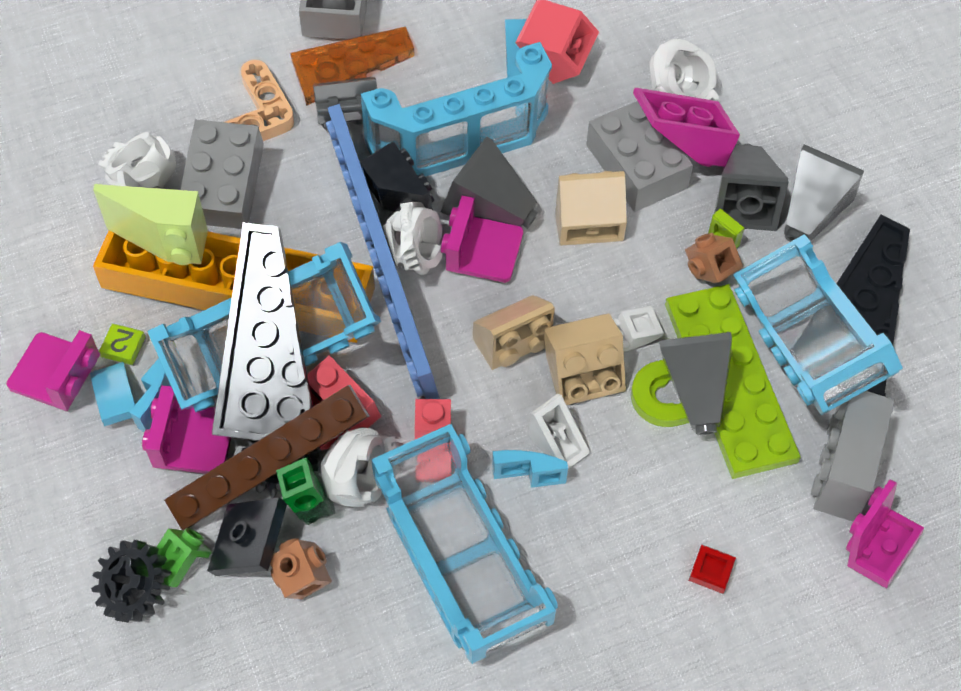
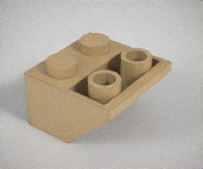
M603 171L590 174L572 173L559 176L555 218L560 246L624 241L627 224L624 171Z
M531 295L473 322V340L491 370L500 366H510L520 357L530 352L537 353L545 349L543 328L548 329L552 327L555 307L551 302Z
M609 313L552 326L548 329L543 328L546 358L555 392L562 395L566 405L626 391L623 335Z

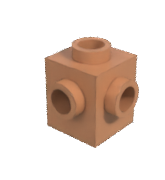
M707 233L696 238L695 244L685 249L689 260V270L696 279L718 283L743 268L733 238Z
M293 538L282 543L278 547L280 551L272 556L270 563L272 567L271 576L274 583L281 588L284 598L304 599L332 582L325 567L327 562L326 556L315 542Z

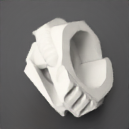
M670 39L658 47L650 60L652 90L718 101L719 96L714 90L717 83L715 64L708 53L682 39Z
M143 132L132 138L127 144L115 143L112 146L113 149H108L107 155L104 154L102 160L98 163L105 169V180L108 185L118 186L117 171L123 170L137 181L141 187L162 189L175 171L176 158L160 135L159 137H154L148 132ZM139 157L143 158L142 160L133 161Z
M421 202L401 203V210L396 211L387 220V223L383 226V232L395 266H404L405 270H414L417 274L424 275L430 268H434L440 263L443 255L441 253V245H439L442 236V225L438 212L425 208Z
M366 427L357 428L352 431L346 430L344 435L339 436L328 448L321 462L322 482L327 498L335 503L351 507H364V504L367 502L377 501L382 491L378 488L374 479L371 459L395 449L394 437L379 436L376 430ZM396 461L391 463L393 470L397 466ZM367 467L365 474H361V472Z

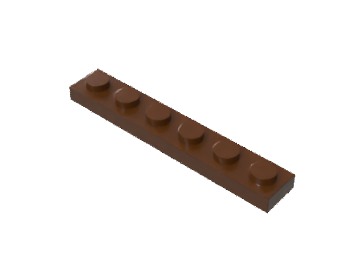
M347 385L167 497L164 501L181 530L190 528L276 475V470L305 457L369 417V414L352 386Z

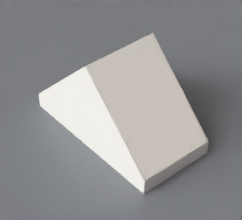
M556 394L530 413L528 436L544 454L566 461L569 469L590 453L562 395Z

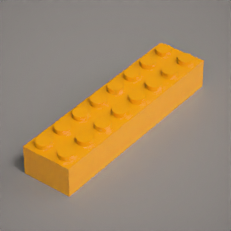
M108 231L93 264V268L101 288L206 310L232 298L241 238L208 231L202 263L178 265L174 262H167L119 235ZM284 247L288 271L312 261V257L318 255ZM352 262L370 303L375 290L373 266ZM344 264L337 268V276L357 321L363 320L366 314ZM320 277L292 290L299 331L331 338L344 332L343 329L348 327L326 277ZM352 338V339H350V340H348V341H349V342H353V343H357V342H358V339L355 340V338Z

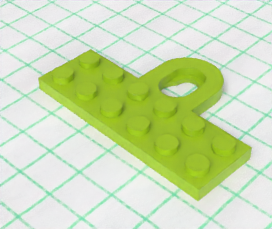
M726 284L666 298L665 307L677 338L731 332L732 356L721 425L717 427V433H714L731 478L736 479L797 464L801 456L730 285ZM664 361L651 362L641 368L633 380L631 389L632 405L639 416L645 421L660 427H675L688 424L689 421L681 403H662L656 398V391L665 387L671 381Z

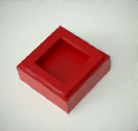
M701 544L688 581L723 594L736 557Z

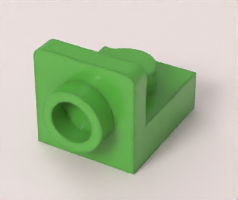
M168 528L157 545L159 548L157 554L167 558L162 569L171 570V575L164 578L165 584L171 587H178L196 557L209 558L212 550L203 543L205 539L197 531L190 528L185 530Z

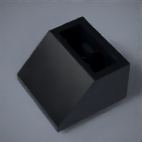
M394 141L360 162L368 188L384 210L396 212L401 210V203L421 202L425 208L432 209L433 211L432 202H434V198L430 193L432 187L424 174H416L412 167L414 161L405 148L399 150Z

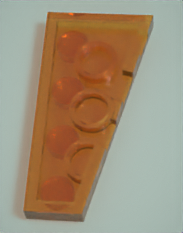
M406 26L290 53L291 62L306 106L315 102L313 84L366 78L368 73L376 69L383 71L415 56L414 46Z

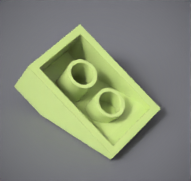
M94 184L93 191L109 231L167 262H174L178 265L202 263L208 229L198 191Z

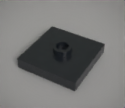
M280 497L228 504L207 571L215 576L268 571L287 507L285 501Z

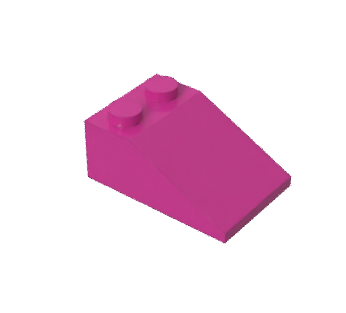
M634 88L633 94L653 128L697 163L706 167H711L712 165L726 166L740 134L719 101Z

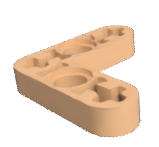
M250 60L244 63L241 67L243 85L257 110L225 122L259 126L263 141L291 130L294 125L292 108L268 66L260 60ZM254 73H256L257 76H260L261 82L258 84L256 78L253 75ZM266 92L275 94V97L271 100L259 98L261 94Z

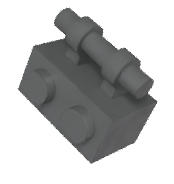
M366 77L313 84L318 124H325V128H327L325 122L331 120L328 107L337 104L341 106L345 121L356 120L357 125L363 124L361 93L377 89L376 78Z

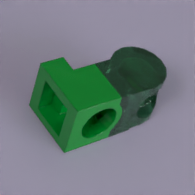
M307 458L276 470L283 500L306 525H310L324 516L335 514L333 501L327 498L323 485L314 474L312 465Z

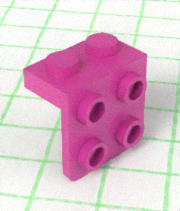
M462 195L458 208L453 207L449 219V226L452 227L450 234L445 233L442 240L441 253L446 254V270L504 283L509 282L521 245L523 229L516 225L474 217V198Z
M79 330L73 341L69 342L44 332L37 333L7 380L6 385L11 392L68 411L100 356L92 334Z
M162 385L159 397L154 398L152 401L151 418L153 420L151 428L145 430L142 440V448L147 452L152 467L206 474L224 463L227 459L232 437L212 435L216 407H209L199 412H195L194 408L181 410L172 387Z
M891 479L884 488L878 486L874 490L868 502L870 509L866 515L861 513L857 515L849 530V533L853 535L846 546V550L850 552L847 566L886 589L924 530L923 526L891 510L897 482Z

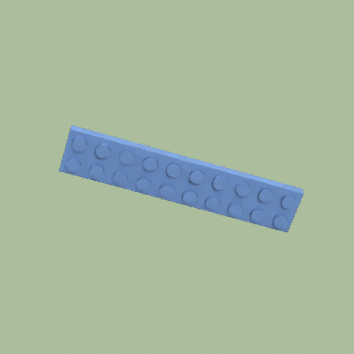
M337 104L328 107L331 120L325 123L331 140H333L332 143L417 397L424 396L425 399H440L341 106Z

